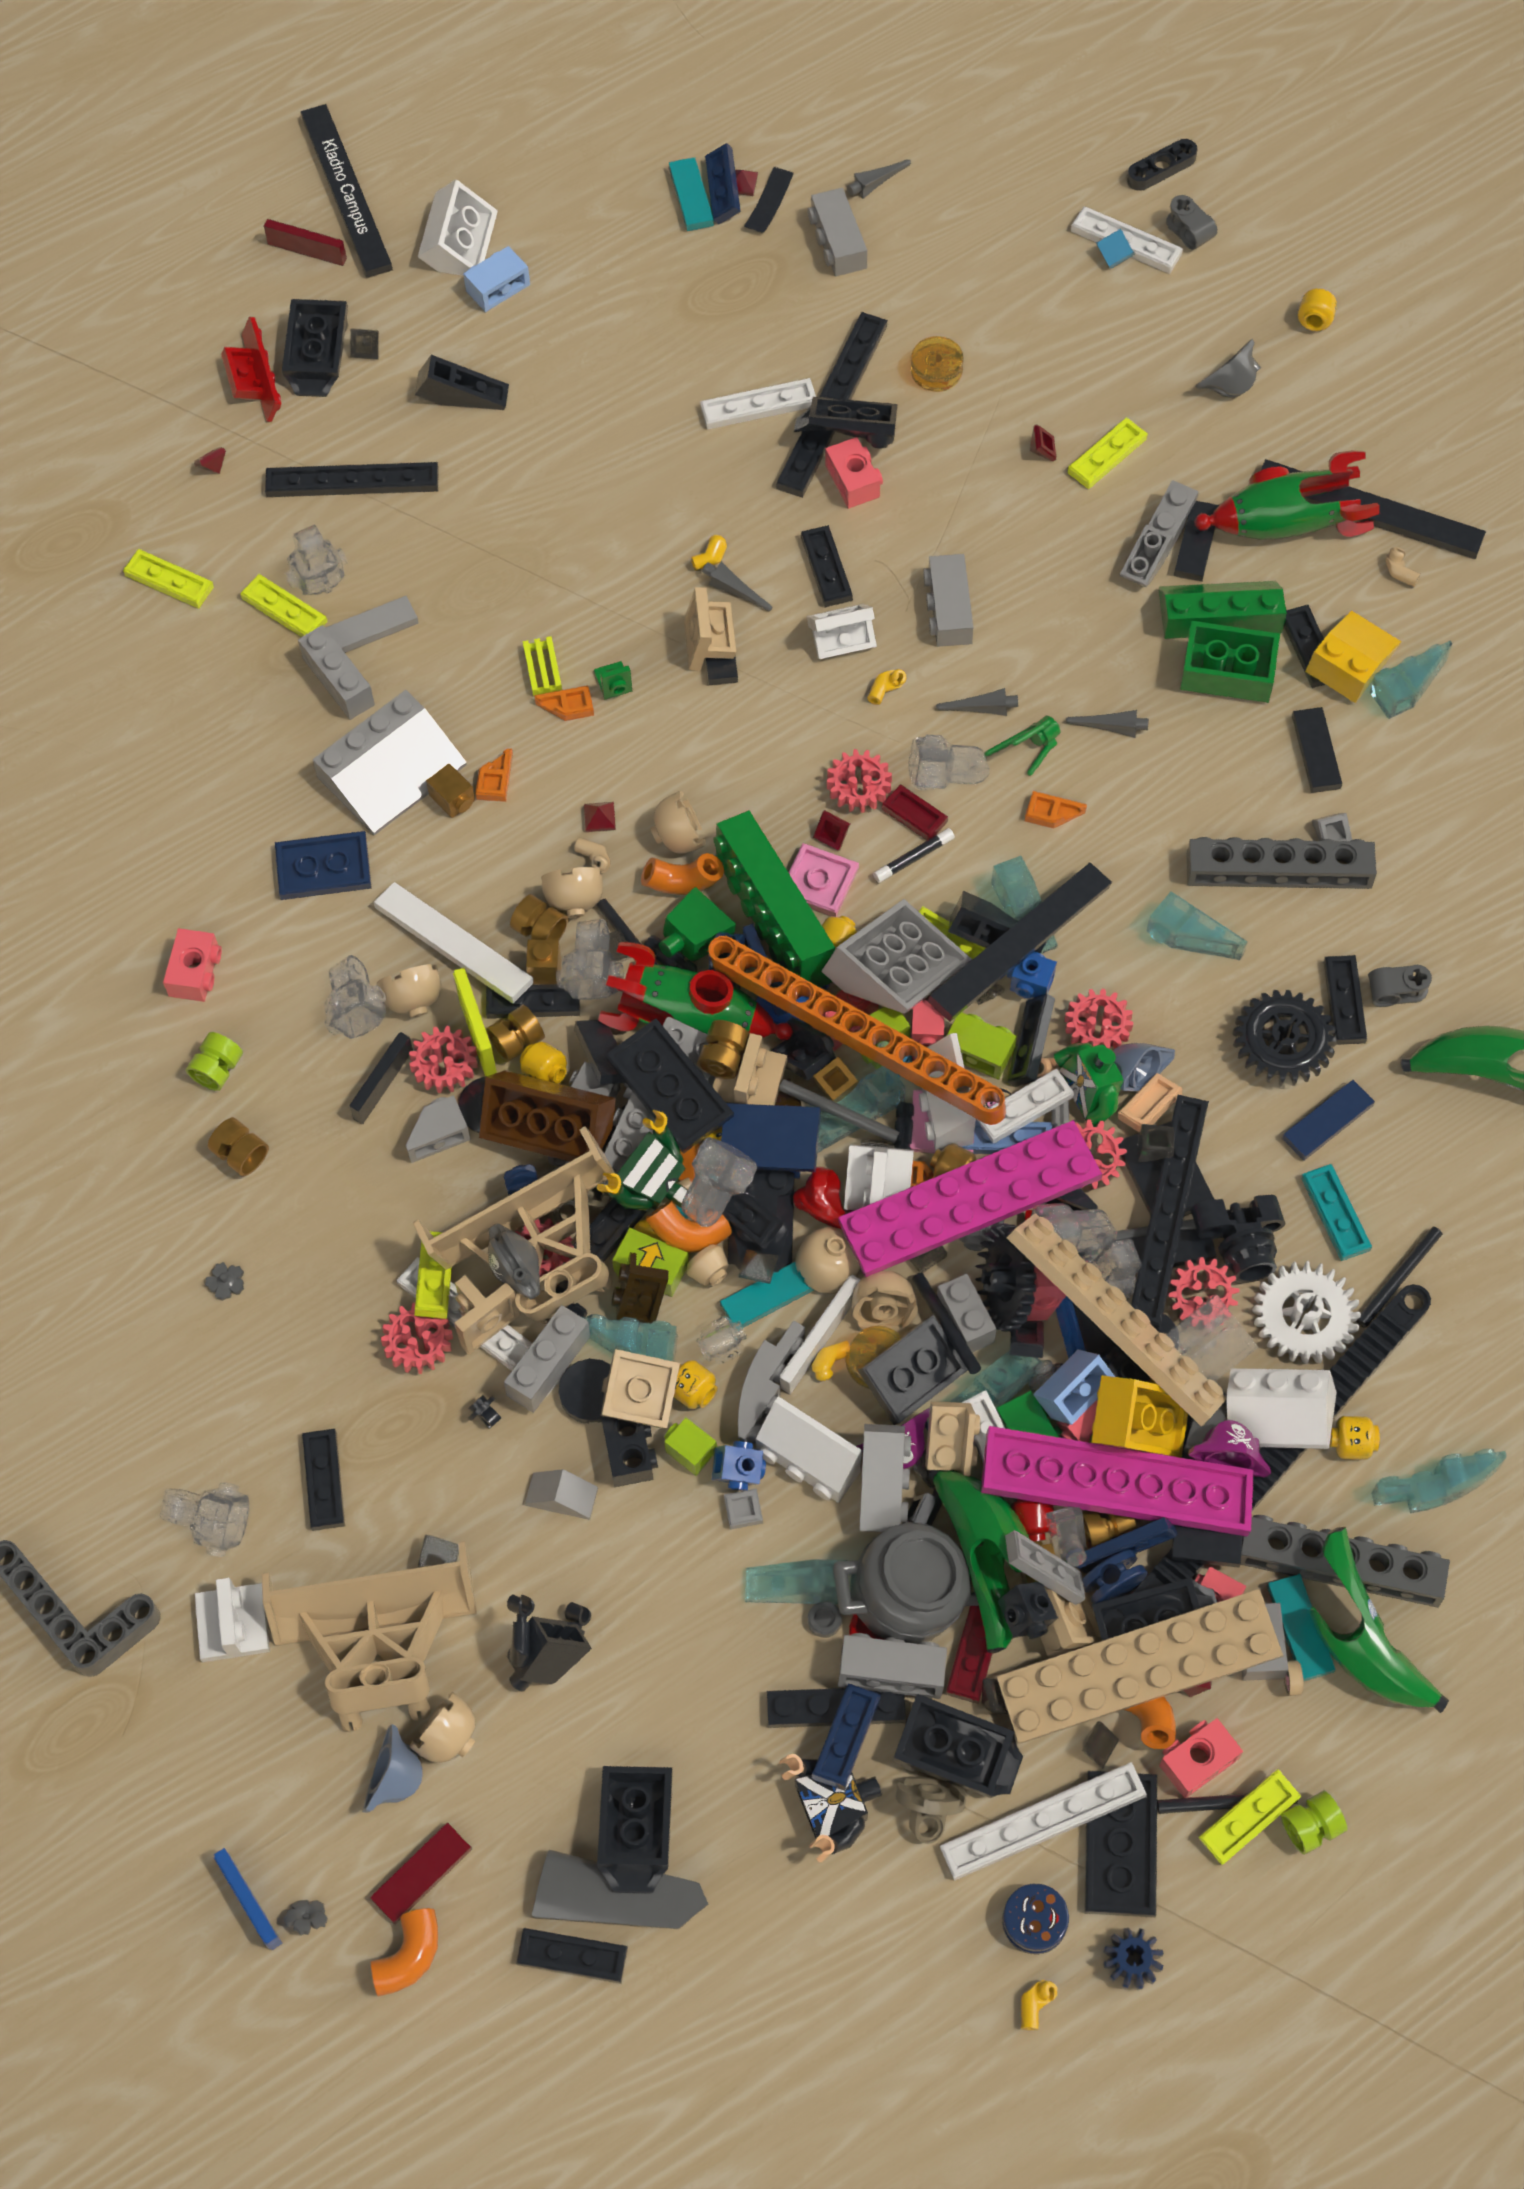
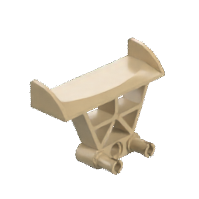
M586 1126L581 1128L580 1132L590 1151L442 1234L433 1237L419 1219L413 1222L428 1255L446 1270L474 1254L489 1264L488 1255L482 1251L489 1246V1228L499 1223L515 1232L526 1226L532 1237L528 1241L533 1244L538 1254L539 1271L544 1249L572 1260L541 1276L540 1295L532 1300L517 1292L515 1303L525 1316L531 1320L547 1324V1318L551 1320L561 1305L566 1307L595 1290L605 1292L603 1287L609 1290L612 1285V1277L609 1275L608 1267L598 1256L590 1253L588 1191L608 1180L607 1177L603 1176V1173H615ZM575 1198L574 1215L542 1233L539 1232L534 1222L535 1220ZM576 1233L577 1249L558 1243ZM567 1280L569 1282L567 1290L560 1294L556 1293L557 1285L561 1281Z
M465 1541L458 1542L460 1557L458 1562L274 1591L270 1574L262 1573L263 1606L275 1646L302 1641L311 1642L330 1671L325 1679V1685L331 1707L339 1714L343 1730L350 1732L349 1722H352L354 1731L358 1730L363 1723L360 1712L407 1704L409 1716L413 1720L419 1721L417 1711H420L422 1720L430 1715L431 1708L427 1699L430 1685L424 1660L440 1624L445 1618L477 1613ZM376 1655H379L383 1660H385L372 1663Z

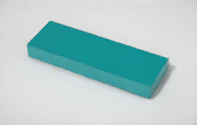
M696 158L669 162L670 174L687 231L714 226V219Z
M1329 1164L1302 1174L1301 1180L1340 1260L1344 1261L1371 1251L1372 1245L1333 1165Z
M796 1262L780 1269L779 1272H775L721 1300L720 1306L737 1332L811 1293L814 1289L808 1287L804 1282L805 1278L801 1275L800 1270L797 1271Z
M1298 1574L1268 1583L1267 1589L1272 1603H1280L1284 1635L1293 1660H1297L1301 1665L1303 1682L1334 1673L1336 1669L1331 1655L1318 1635L1310 1616L1309 1610L1312 1604L1301 1575Z

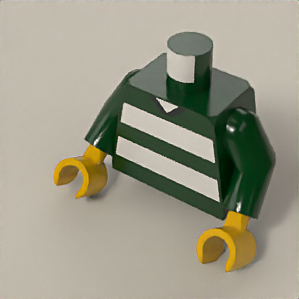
M653 1110V1113L656 1115L654 1123L648 1118L643 1119V1125L653 1129V1134L650 1131L646 1134L617 1174L603 1173V1176L608 1179V1185H597L598 1191L609 1193L625 1209H657L665 1197L681 1208L692 1194V1192L677 1182L686 1168L683 1165L684 1159L667 1126V1117L663 1112Z

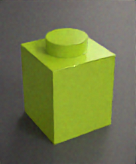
M687 1417L680 1424L674 1423L664 1436L666 1439L664 1441L666 1453L695 1476L711 1460L715 1453V1447H717L716 1440Z

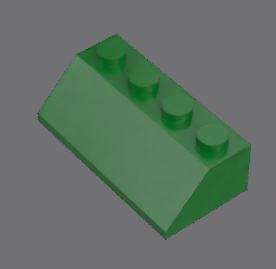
M1276 581L1159 586L1164 639L1188 638L1191 621L1282 633L1287 613L1283 588Z

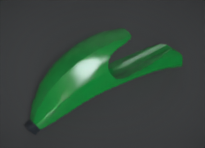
M1489 1025L1452 1030L1442 1033L1425 1043L1410 1057H1401V1067L1403 1073L1475 1075L1524 1091V1071L1512 1068L1507 1063L1511 1055L1519 1050H1524V1031Z
M930 1470L929 1477L934 1482L962 1546L981 1611L986 1634L987 1652L994 1654L1005 1650L1013 1640L1012 1633L998 1604V1600L1010 1591L1004 1572L1005 1559L1009 1564L1005 1535L1015 1530L1028 1539L1030 1538L1019 1517L1002 1496L981 1493V1480L972 1476H964L959 1472ZM1009 1564L1016 1573L1022 1572L1016 1567Z
M1338 1527L1328 1533L1322 1550L1330 1566L1360 1610L1361 1622L1353 1632L1340 1634L1328 1626L1314 1606L1311 1607L1309 1613L1322 1642L1343 1670L1366 1690L1389 1702L1412 1707H1434L1439 1713H1442L1449 1699L1437 1690L1402 1651L1395 1649L1390 1644L1384 1633V1624L1370 1600L1357 1571L1347 1528Z

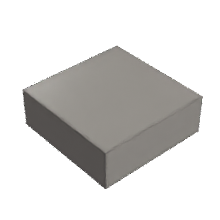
M757 1489L724 1494L730 1530L763 1524Z

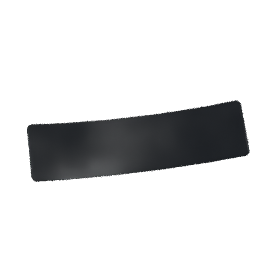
M777 167L773 168L765 189L744 227L762 233L766 231L785 196L793 177V172Z

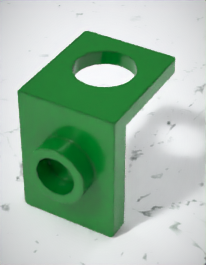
M622 661L594 669L604 700L633 692L630 667L624 666Z

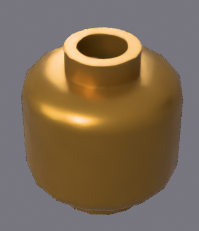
M956 1144L947 1145L943 1151L937 1149L930 1163V1166L934 1168L933 1176L935 1178L976 1161L977 1157L973 1152Z

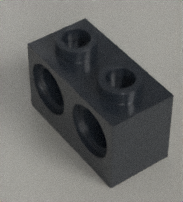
M601 1416L614 1488L654 1480L652 1469L658 1468L655 1448L648 1449L646 1438L652 1437L651 1427ZM626 1426L636 1429L635 1433L631 1436H622L619 1434V1431ZM631 1457H637L642 1460V1463L635 1468L625 1465V1462Z

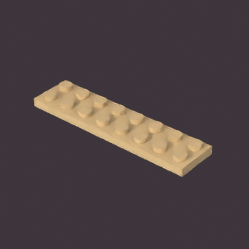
M1035 1213L1015 1228L1007 1237L1015 1247L1201 1427L1224 1403L1226 1397L1223 1395L1221 1387L1215 1381L1208 1380L1198 1371L1197 1364L1188 1356H1183L1174 1347L1170 1337L1164 1333H1159L1150 1324V1320L1145 1313L1134 1309L1126 1301V1297L1120 1289L1110 1286L1102 1278L1100 1270L1095 1265L1087 1263L1078 1255L1077 1248L1068 1240H1063L1054 1231L1053 1225L1046 1218L1039 1217Z
M1257 1589L999 1675L997 1679L1018 1743L1022 1744L1284 1656L1261 1591Z

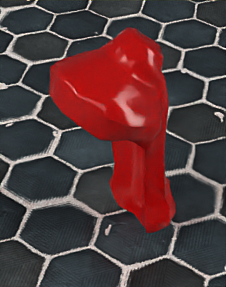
M816 1167V1172L811 1173L806 1185L795 1191L793 1195L795 1206L797 1209L811 1215L817 1221L841 1229L838 1223L839 1217L846 1215L839 1195L841 1182L832 1169Z

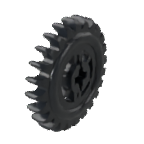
M1273 990L1272 997L1267 993H1261L1260 1001L1256 998L1250 999V1007H1242L1241 1016L1236 1017L1235 1024L1237 1027L1233 1029L1232 1034L1235 1037H1240L1235 1039L1233 1046L1234 1048L1243 1047L1238 1052V1059L1249 1056L1245 1063V1069L1252 1065H1257L1255 1077H1258L1263 1071H1267V1083L1271 1081L1274 1075H1278L1279 1085L1282 1086L1286 1076H1289L1292 1085L1295 1086L1299 1074L1305 1082H1308L1310 1071L1316 1077L1319 1076L1321 1072L1320 1065L1323 1068H1327L1329 1065L1327 1057L1332 1058L1335 1051L1332 1047L1336 1045L1337 1039L1332 1035L1335 1034L1336 1028L1333 1025H1328L1332 1017L1330 1015H1321L1324 1007L1322 1005L1314 1007V998H1309L1306 1001L1303 1000V993L1301 992L1295 997L1292 996L1291 990H1286L1284 996H1281L1278 990ZM1279 1017H1290L1291 1019L1280 1020ZM1273 1019L1274 1026L1272 1031L1263 1030L1264 1025ZM1301 1025L1304 1026L1307 1034H1300L1299 1027ZM1291 1026H1292L1291 1033H1290V1036H1289V1038H1288L1287 1036H1288V1034H1289V1032H1290V1028H1291ZM1263 1038L1268 1040L1269 1047L1266 1045ZM1307 1042L1306 1047L1297 1052V1044Z
M1008 1223L993 1226L990 1228L991 1232L985 1233V1237L991 1241H982L980 1244L986 1247L988 1251L978 1252L977 1255L985 1258L986 1264L975 1266L978 1269H983L981 1277L975 1278V1281L982 1282L984 1289L978 1290L977 1293L979 1295H987V1299L982 1303L985 1307H990L987 1312L992 1317L991 1320L996 1330L1003 1332L1018 1330L1027 1321V1316L1030 1315L1032 1310L1031 1304H1034L1035 1300L1033 1292H1036L1034 1280L1037 1279V1273L1034 1272L1035 1265L1007 1239L1012 1231L1017 1228V1226Z

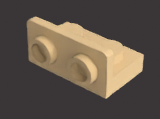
M930 1403L925 1460L927 1470L961 1471L964 1476H971V1466L976 1467L977 1447L973 1446L974 1435H979L980 1416L976 1415L971 1403Z

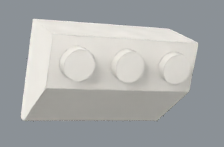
M458 180L452 181L435 193L418 258L438 272L463 275L469 268L485 260L498 210Z
M957 1033L949 1034L927 1047L964 1068ZM934 1071L929 1076L932 1078L941 1077L944 1073L940 1071ZM962 1086L956 1091L958 1093L969 1092V1087ZM922 1088L923 1093L919 1094L921 1112H927L929 1122H925L926 1137L928 1141L933 1140L935 1151L937 1149L943 1150L949 1144H956L960 1147L973 1145L976 1118Z
M1231 1368L1226 1396L1227 1420L1237 1421L1246 1426L1254 1438L1259 1439V1447L1329 1449L1336 1400V1389L1330 1370Z
M779 1396L777 1397L756 1437V1449L763 1451V1459L770 1464L777 1462L786 1468L785 1472L795 1481L802 1482L804 1480L814 1487L813 1491L821 1498L828 1501L831 1498L839 1503L861 1472L862 1450Z

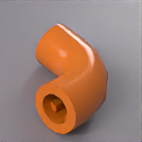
M709 853L702 854L692 863L685 865L672 864L652 857L644 866L641 884L653 890L674 895H687L695 887L702 892L713 886L723 877L724 867L718 857Z
M672 1200L663 1204L645 1218L652 1230L667 1245L685 1252H700L709 1245H718L730 1236L732 1231L729 1222L719 1211L712 1209L700 1219L690 1221L679 1212Z
M1165 1697L1125 1709V1711L1131 1712L1139 1718L1141 1722V1740L1146 1746L1153 1749H1165L1173 1745L1175 1742L1176 1722L1173 1709Z
M424 1908L403 1914L400 1917L403 1931V1944L401 1948L392 1956L371 1961L373 1983L378 1997L398 1992L415 1984L430 1968L438 1949V1924L435 1909Z

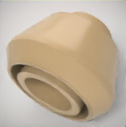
M712 1244L701 1250L687 1264V1275L704 1286L708 1284L716 1286L728 1275L726 1269L729 1265L723 1248Z

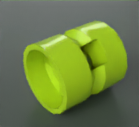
M209 1032L199 1047L201 1054L194 1055L185 1071L200 1085L210 1090L220 1091L230 1076L228 1069L235 1068L243 1055V1051L226 1036Z
M1324 1790L1307 1799L1306 1807L1298 1804L1281 1814L1283 1826L1290 1840L1303 1855L1320 1847L1323 1838L1331 1841L1348 1830L1346 1820L1332 1796Z

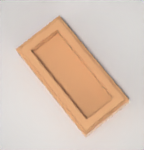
M1156 1073L1118 1112V1119L1144 1134L1176 1102L1177 1095H1182V1088Z

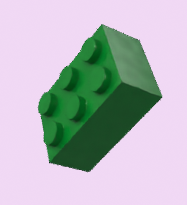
M1191 621L1180 690L1269 703L1274 684L1280 633Z

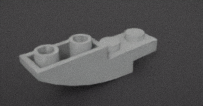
M1174 480L1171 481L1150 523L1145 525L1120 573L1121 577L1144 587L1150 584L1184 529L1185 520L1198 498L1197 490Z
M796 1321L791 1323L776 1346L764 1340L752 1361L739 1402L738 1437L741 1442H756V1437L774 1401L778 1396L780 1397V1386L778 1385L780 1383V1375L805 1340V1327Z

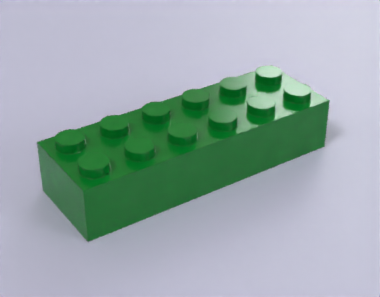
M750 810L716 823V837L713 838L716 847L715 856L722 862L731 893L738 895L745 916L752 918L760 940L767 942L772 960L818 987L833 983L822 970L834 953L835 946Z

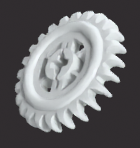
M1309 1261L1305 1262L1302 1271H1299L1296 1262H1293L1290 1267V1273L1285 1270L1284 1266H1280L1278 1270L1279 1278L1274 1273H1271L1268 1276L1270 1285L1265 1282L1260 1283L1259 1288L1263 1294L1256 1293L1254 1296V1300L1260 1305L1253 1306L1252 1312L1261 1317H1257L1254 1320V1325L1264 1327L1259 1332V1336L1261 1338L1270 1337L1267 1347L1273 1348L1278 1346V1356L1288 1352L1291 1362H1294L1297 1356H1301L1304 1364H1308L1310 1357H1313L1314 1361L1320 1364L1323 1354L1332 1360L1335 1357L1333 1349L1343 1353L1346 1349L1343 1343L1350 1344L1354 1341V1336L1349 1333H1355L1359 1330V1325L1352 1323L1361 1317L1360 1312L1352 1311L1358 1307L1359 1300H1348L1352 1296L1354 1288L1342 1290L1346 1281L1345 1277L1336 1282L1333 1281L1335 1269H1332L1324 1276L1322 1263L1318 1265L1314 1272H1311ZM1292 1296L1295 1300L1293 1307L1282 1309L1284 1302ZM1315 1299L1311 1311H1309L1308 1314L1306 1313L1304 1315L1300 1326L1298 1327V1329H1295L1299 1324L1303 1311L1306 1310V1308H1309L1311 1303ZM1323 1302L1326 1304L1329 1311L1324 1309ZM1283 1315L1291 1317L1292 1325L1290 1327L1287 1325ZM1320 1318L1330 1319L1328 1325L1320 1332L1318 1327ZM1312 1329L1314 1332L1313 1335L1301 1334L1302 1330Z

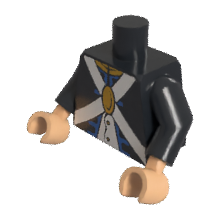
M790 1754L779 1761V1764L785 1763L790 1767V1771L782 1774V1778L789 1780L796 1775L799 1776L795 1779V1788L815 1837L809 1848L819 1847L823 1853L816 1860L823 1862L830 1854H835L852 1847L865 1829V1821L868 1819L865 1802L882 1796L881 1789L875 1776L856 1783L853 1773L850 1776L845 1791L813 1780L812 1773L818 1759H800L799 1756Z

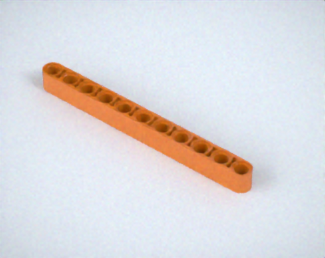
M719 936L711 941L708 952L715 971L726 975L731 981L988 1125H995L1005 1118V1095L997 1086L727 936ZM723 953H731L726 958H718ZM750 967L757 968L754 972L751 973L744 972L747 968ZM775 982L783 983L781 986L777 988L770 987V985ZM802 996L809 997L805 1002H796ZM828 1011L836 1012L832 1017L822 1016ZM854 1026L863 1027L858 1032L849 1031V1029ZM880 1041L889 1042L885 1047L879 1048L875 1046ZM907 1056L916 1057V1059L910 1063L902 1061ZM934 1071H940L944 1073L941 1077L932 1078L929 1076ZM962 1086L971 1088L967 1093H958L956 1091ZM988 1102H996L999 1104L997 1107L993 1109H987L984 1107V1105Z

